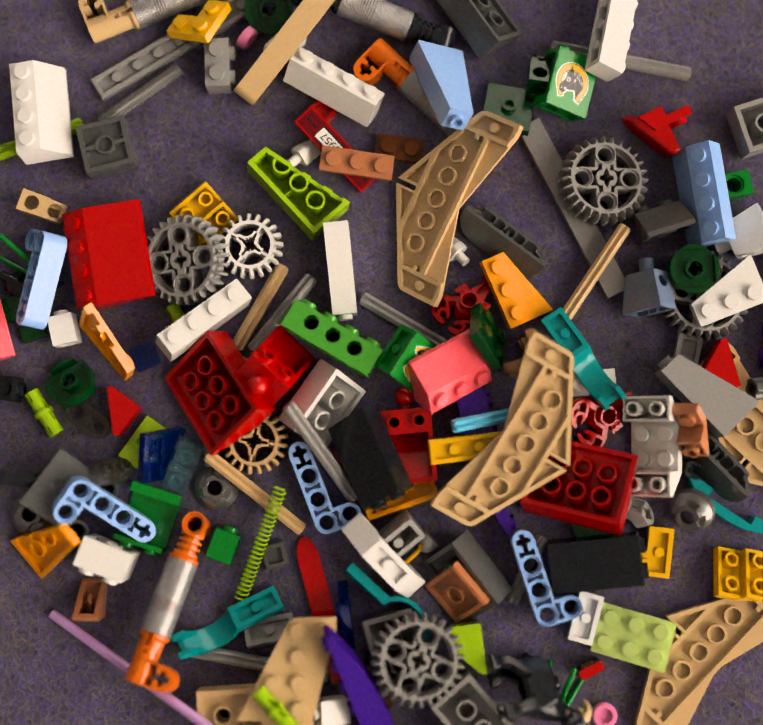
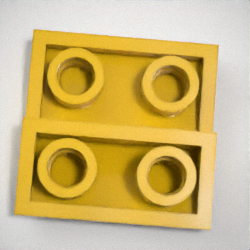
M206 181L169 211L173 218L176 215L201 217L203 221H209L211 226L217 227L218 231L216 234L221 235L224 233L222 231L223 227H231L229 224L230 220L234 221V223L238 221L237 216ZM198 233L199 246L207 245L205 238Z
M720 546L713 548L714 597L763 602V551L748 548L735 550Z

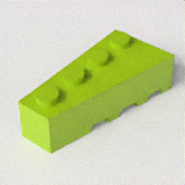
M264 147L247 162V172L312 241L324 232L323 223L337 221L349 209L350 202L339 197L327 186H322L307 173L296 169L290 162L267 147Z

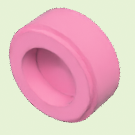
M251 25L248 26L237 39L236 45L242 50H247L257 38L258 31Z
M599 702L593 707L592 720L596 725H614L616 723L617 711L610 703Z

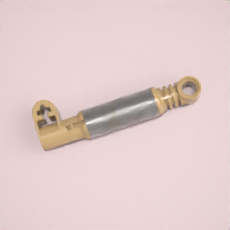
M78 0V4L94 43L97 44L131 29L140 30L143 27L145 28V26L161 22L163 18L166 20L171 15L174 16L198 5H203L208 0H127L125 5L111 11L108 10L103 0ZM92 5H94L96 10L98 11V16H95L92 12Z

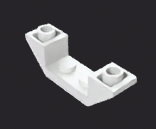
M360 512L342 528L343 533L361 556L401 595L409 598L426 582L410 564L407 565L379 536L377 529Z

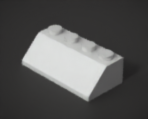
M35 60L9 64L16 153L26 165L74 157L66 69Z

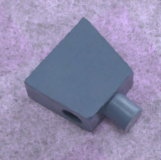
M653 258L639 259V272L629 274L625 278L623 315L642 318L676 309L668 272L654 268Z

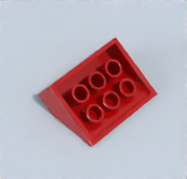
M140 200L85 207L62 214L77 310H83V307L91 302L96 310L99 311L156 296Z
M207 330L164 379L210 455L215 456L260 425L276 407L274 405L271 407L261 396L250 394L247 389V383L235 373L246 360L228 332Z
M571 441L570 466L549 455L548 459L564 467L567 471L523 496L520 501L523 511L622 535L638 455Z

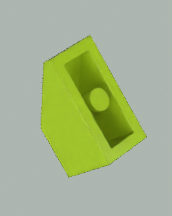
M480 621L449 624L453 627L449 635L457 634L459 636V639L454 643L463 645V648L458 650L457 653L464 654L465 658L463 660L482 675L487 674Z

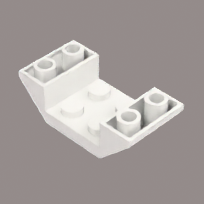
M670 395L628 396L623 399V422H631V454L638 455L631 497L672 498L682 474V452L676 441L680 425L672 413L674 401Z

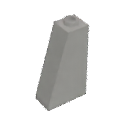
M680 354L672 357L667 355L658 363L659 369L654 373L682 403H699L706 416L707 429L716 438L725 437L759 403L754 397Z

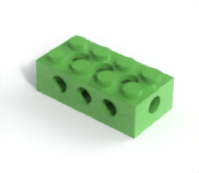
M296 299L281 323L283 329L368 379L375 368L374 364L383 352L380 349L381 344L370 337L366 340L361 338L359 331L348 324L345 327L338 324V318L326 311L324 314L319 313L316 308L317 306L306 299H303L301 302ZM310 321L319 322L317 328L313 330L306 328ZM332 333H338L340 339L337 342L331 343L327 341L328 336ZM357 345L361 347V353L356 356L350 355L348 350L351 346Z

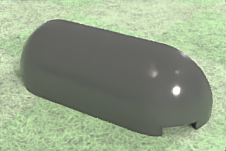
M469 205L463 210L460 217V226L464 235L473 244L491 257L504 252L524 276L536 275L543 269L546 259H543L539 252L541 247L522 231L488 207L484 206L483 209H479Z
M707 430L709 455L708 457L698 456L697 458H691L690 461H695L704 467L703 469L696 467L694 471L709 486L714 488L713 491L720 497L731 502H740L751 491L747 478L749 473Z

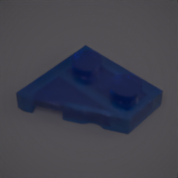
M174 427L140 433L137 481L144 484L165 478L169 464L177 452L174 449L179 436L183 437L185 434L184 428Z
M348 580L338 581L339 603H334L335 616L337 619L341 618V624L337 625L338 635L352 649L355 648Z

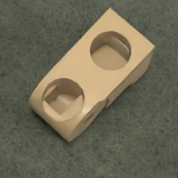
M23 188L15 209L20 213L61 225L62 214L66 212L67 206L49 197Z

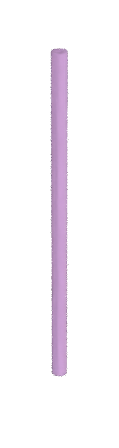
M54 609L49 614L51 620L125 674L127 673L130 663ZM146 688L194 724L214 725L173 694L156 692Z

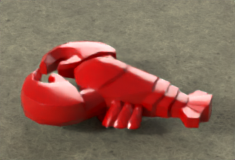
M485 275L482 276L483 283L478 284L471 290L465 283L456 288L454 291L460 297L443 295L437 308L431 306L433 318L442 326H445V321L441 315L444 314L446 320L449 321L451 318V307H454L455 318L460 321H456L452 325L461 328L458 330L450 326L447 330L454 337L470 329L473 305L481 303L485 310H489L491 305L484 301L491 289Z
M630 391L625 392L627 397L635 396ZM579 397L572 401V428H577V417L579 416V425H582L586 420L587 425L597 429V433L588 429H582V433L587 435L586 438H583L580 432H576L577 441L603 447L607 440L608 427H610L613 434L623 427L622 422L618 419L623 416V400L619 399L609 405L610 409L607 411L589 398Z

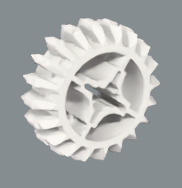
M247 213L245 221H243L241 215H238L239 223L235 224L234 221L230 220L229 224L232 228L230 230L227 227L222 228V231L227 236H224L221 242L228 244L223 251L230 254V256L224 258L230 264V266L225 268L232 267L231 273L233 275L237 274L240 270V277L243 279L246 277L247 272H249L250 279H255L256 271H258L259 276L262 278L264 277L262 269L266 268L271 273L273 270L269 264L272 263L278 266L279 262L274 256H283L281 251L276 250V248L284 247L283 242L277 241L282 235L280 232L274 233L277 226L275 224L269 226L270 220L268 218L264 219L261 223L260 214H257L255 219L252 220L251 214ZM247 228L257 229L249 236L238 234ZM264 232L270 239L268 253L260 247ZM233 240L241 246L237 261L233 258L231 252ZM251 241H254L257 250L251 251L250 249V251H247V247L243 242H250L251 244ZM253 256L263 258L257 264H244L245 261L247 262Z

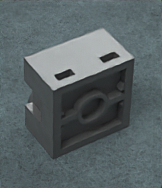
M123 115L75 127L85 171L92 180L140 169L137 154L134 152L131 143L130 125Z

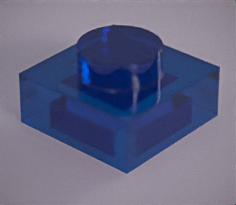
M152 340L129 349L138 373L162 364Z

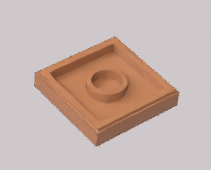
M458 561L424 585L456 624L490 601Z

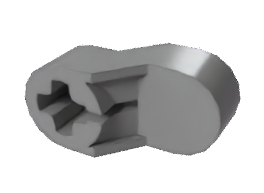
M630 497L626 519H629L636 528L652 525L654 514L647 501Z

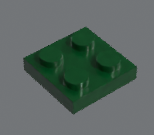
M478 303L472 306L469 336L494 372L501 369L503 365L505 335L502 329L497 328L494 324L491 312L485 310L482 304Z

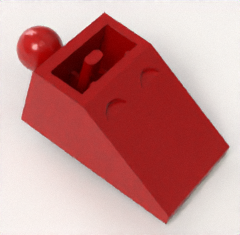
M280 325L235 373L247 383V389L250 394L261 396L272 407L293 386L316 358Z
M400 387L394 395V399L400 405V409L381 411V416L411 483L438 481L436 465H430L427 440L434 439L431 413L424 407L410 408V404L414 400V394L408 388ZM417 415L423 416V424L417 425L414 422V418ZM395 417L399 420L397 427L390 426L389 421L391 418Z

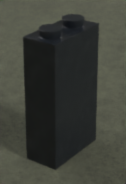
M377 405L361 407L328 429L362 511L373 509L374 512L382 510L388 506V501L391 500L393 502L406 496L404 492L413 487Z
M638 531L622 532V535L612 533L547 541L553 594L645 586L644 578H649L647 562L642 563L641 553H646L644 538H639Z

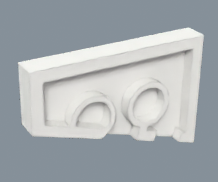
M751 254L689 305L698 328L763 303V282Z

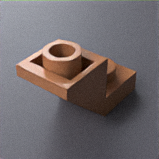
M674 403L672 413L680 425L676 443L682 454L690 458H697L698 456L708 457L707 420L699 403Z

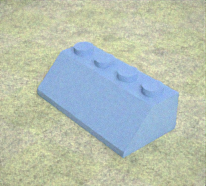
M707 140L684 147L679 153L673 155L672 159L679 200L684 203L696 220V223L685 231L687 245L701 244L706 247L736 240L720 144Z

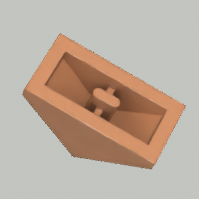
M82 578L72 615L73 621H100L106 617L107 583L103 582L102 578Z

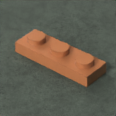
M322 145L319 171L391 181L395 156Z

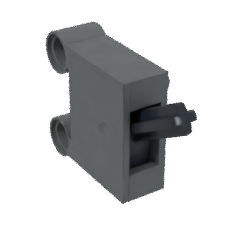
M57 445L38 472L0 470V485L24 486L25 489L18 497L19 503L53 525L60 523L55 519L52 504L73 476L82 475L100 487L103 483L110 482L112 483V488L109 492L114 496H117L119 492L118 484L110 475L99 473L60 445ZM83 483L75 485L73 492L75 494L83 493L86 485ZM99 497L101 500L107 501L106 497ZM62 505L58 509V514H68L71 511V506ZM78 515L73 522L67 525L69 527L75 523L82 525L81 530L76 533L77 537L82 541L84 536L88 534V527L85 520Z

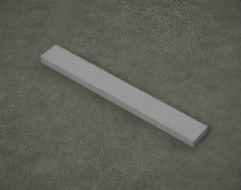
M245 0L224 1L229 3L232 10L214 36L245 19ZM167 34L90 80L101 99L105 101L202 43L173 39Z
M540 118L531 121L528 136L520 135L589 267H591L606 242L597 225H592L591 218L583 222L584 215L580 214L575 217L574 215L577 210L575 208L568 210L571 203L569 201L562 202L567 196L566 193H559V190L564 186L558 184V180L563 177L558 174L559 170L563 168L561 166L563 161ZM614 257L597 281L606 299L624 291L625 277Z

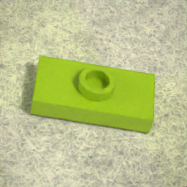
M147 415L118 456L139 470L168 429Z

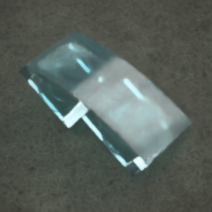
M182 437L174 458L168 466L162 486L184 495L196 471L205 446Z

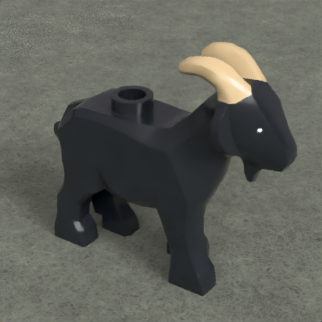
M526 652L522 654L521 659L505 655H489L492 673H489L487 678L491 690L497 688L501 682L508 681L518 685L522 698L518 701L498 702L496 709L500 720L506 718L507 723L515 721L520 716H526L536 720L561 723L560 725H587L592 716V708L589 702L583 699L581 701L583 708L579 706L577 708L578 711L566 705L560 698L559 678L554 676L552 668L546 660L539 656H530Z

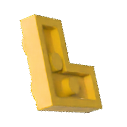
M208 0L198 16L178 14L166 31L169 37L173 39L209 43L232 9L228 2Z
M650 525L647 528L646 553H641L642 563L647 562L650 577L669 579L675 530L673 528Z

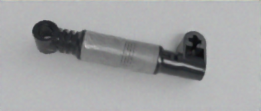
M291 0L292 4L296 7L303 1ZM335 0L329 7L334 14L359 24L362 23V25L368 28L375 29L377 32H382L403 42H413L415 39L416 43L418 40L452 48L457 36V31L454 28L444 24H436L432 27L433 23L430 22L428 25L426 20L421 22L422 19L414 11L396 6V4L394 5V3L392 4L385 0Z

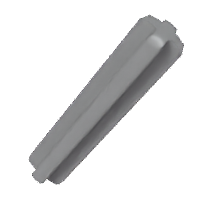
M536 534L534 539L541 557L548 539ZM529 558L524 562L525 571L532 572L535 570V559ZM519 571L511 586L513 590L506 596L509 602L516 605L519 604L525 591Z

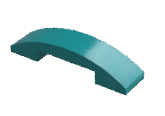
M687 475L684 478L689 488L698 489L708 496L714 489L700 479L694 480ZM711 499L715 506V516L739 529L763 534V520L757 516L749 515L745 521Z

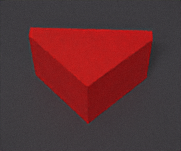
M727 338L715 341L701 367L735 387L741 386Z
M108 386L107 394L113 436H123L143 407L118 388Z

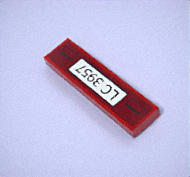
M312 105L294 121V124L320 151H322V145L352 149ZM342 174L360 194L376 180Z

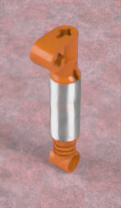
M382 38L376 40L354 64V76L372 86L386 74L396 83V88L427 118L431 119L448 137L458 130L440 125L419 82L414 66L410 65ZM368 60L373 62L379 69L377 70L374 66L369 68ZM370 69V75L367 73L362 75V70L367 72Z
M189 512L182 519L181 534L183 536L178 538L181 542L176 543L178 548H174V551L169 553L168 559L165 561L161 578H159L158 585H156L152 601H150L151 604H149L150 607H148L146 617H144L143 624H141V629L139 630L141 637L124 678L126 681L156 692L171 693L177 689L180 683L178 672L171 667L158 663L164 645L171 639L170 636H172L177 619H179L180 609H182L187 592L190 590L194 573L197 571L199 563L196 553H200L198 547L202 548L203 545L200 542H204L211 532L210 521L200 512ZM197 520H201V528L197 531H192V524ZM156 666H158L155 674L166 676L169 678L168 683H163L160 680L153 679L150 686Z

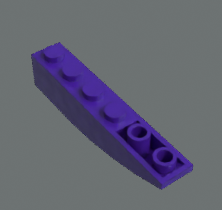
M485 388L477 389L456 401L459 418L487 413L489 408L493 407L491 394L486 393ZM497 425L462 431L461 433L462 436L492 433L497 431ZM508 506L493 514L505 535L512 536V530L516 529L513 514L509 515Z
M329 625L323 626L325 636L321 637L325 651H330L333 658L330 659L333 672L334 674H340L341 680H338L341 692L343 695L348 694L350 699L347 701L351 716L356 715L358 719L355 725H395L387 703L364 663Z

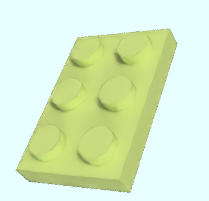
M603 602L590 651L665 673L677 623Z

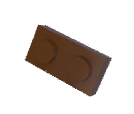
M377 133L375 153L395 156L394 161L416 164L423 158L425 139Z

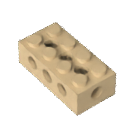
M256 683L200 687L196 691L197 713L214 725L261 724V721L236 722ZM219 709H227L231 717H222Z

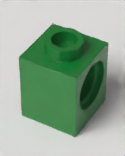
M749 169L725 174L726 183L734 184L736 189L735 192L728 190L730 201L748 198L754 193Z
M224 524L223 528L217 527L206 556L230 565L242 535L237 533L238 529Z

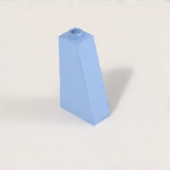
M418 40L409 60L418 74L419 82L440 125L464 130L473 115V108L463 51Z

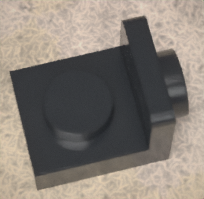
M0 375V400L21 403V399L24 398L27 392V384L24 383V378Z

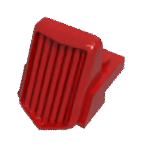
M688 104L666 115L662 106L639 117L628 115L622 118V122L631 132L661 156L670 157L680 152L671 129L687 122L686 116L692 114V111Z

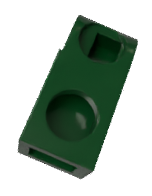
M531 54L525 98L534 99L535 96L546 93L551 73V57Z

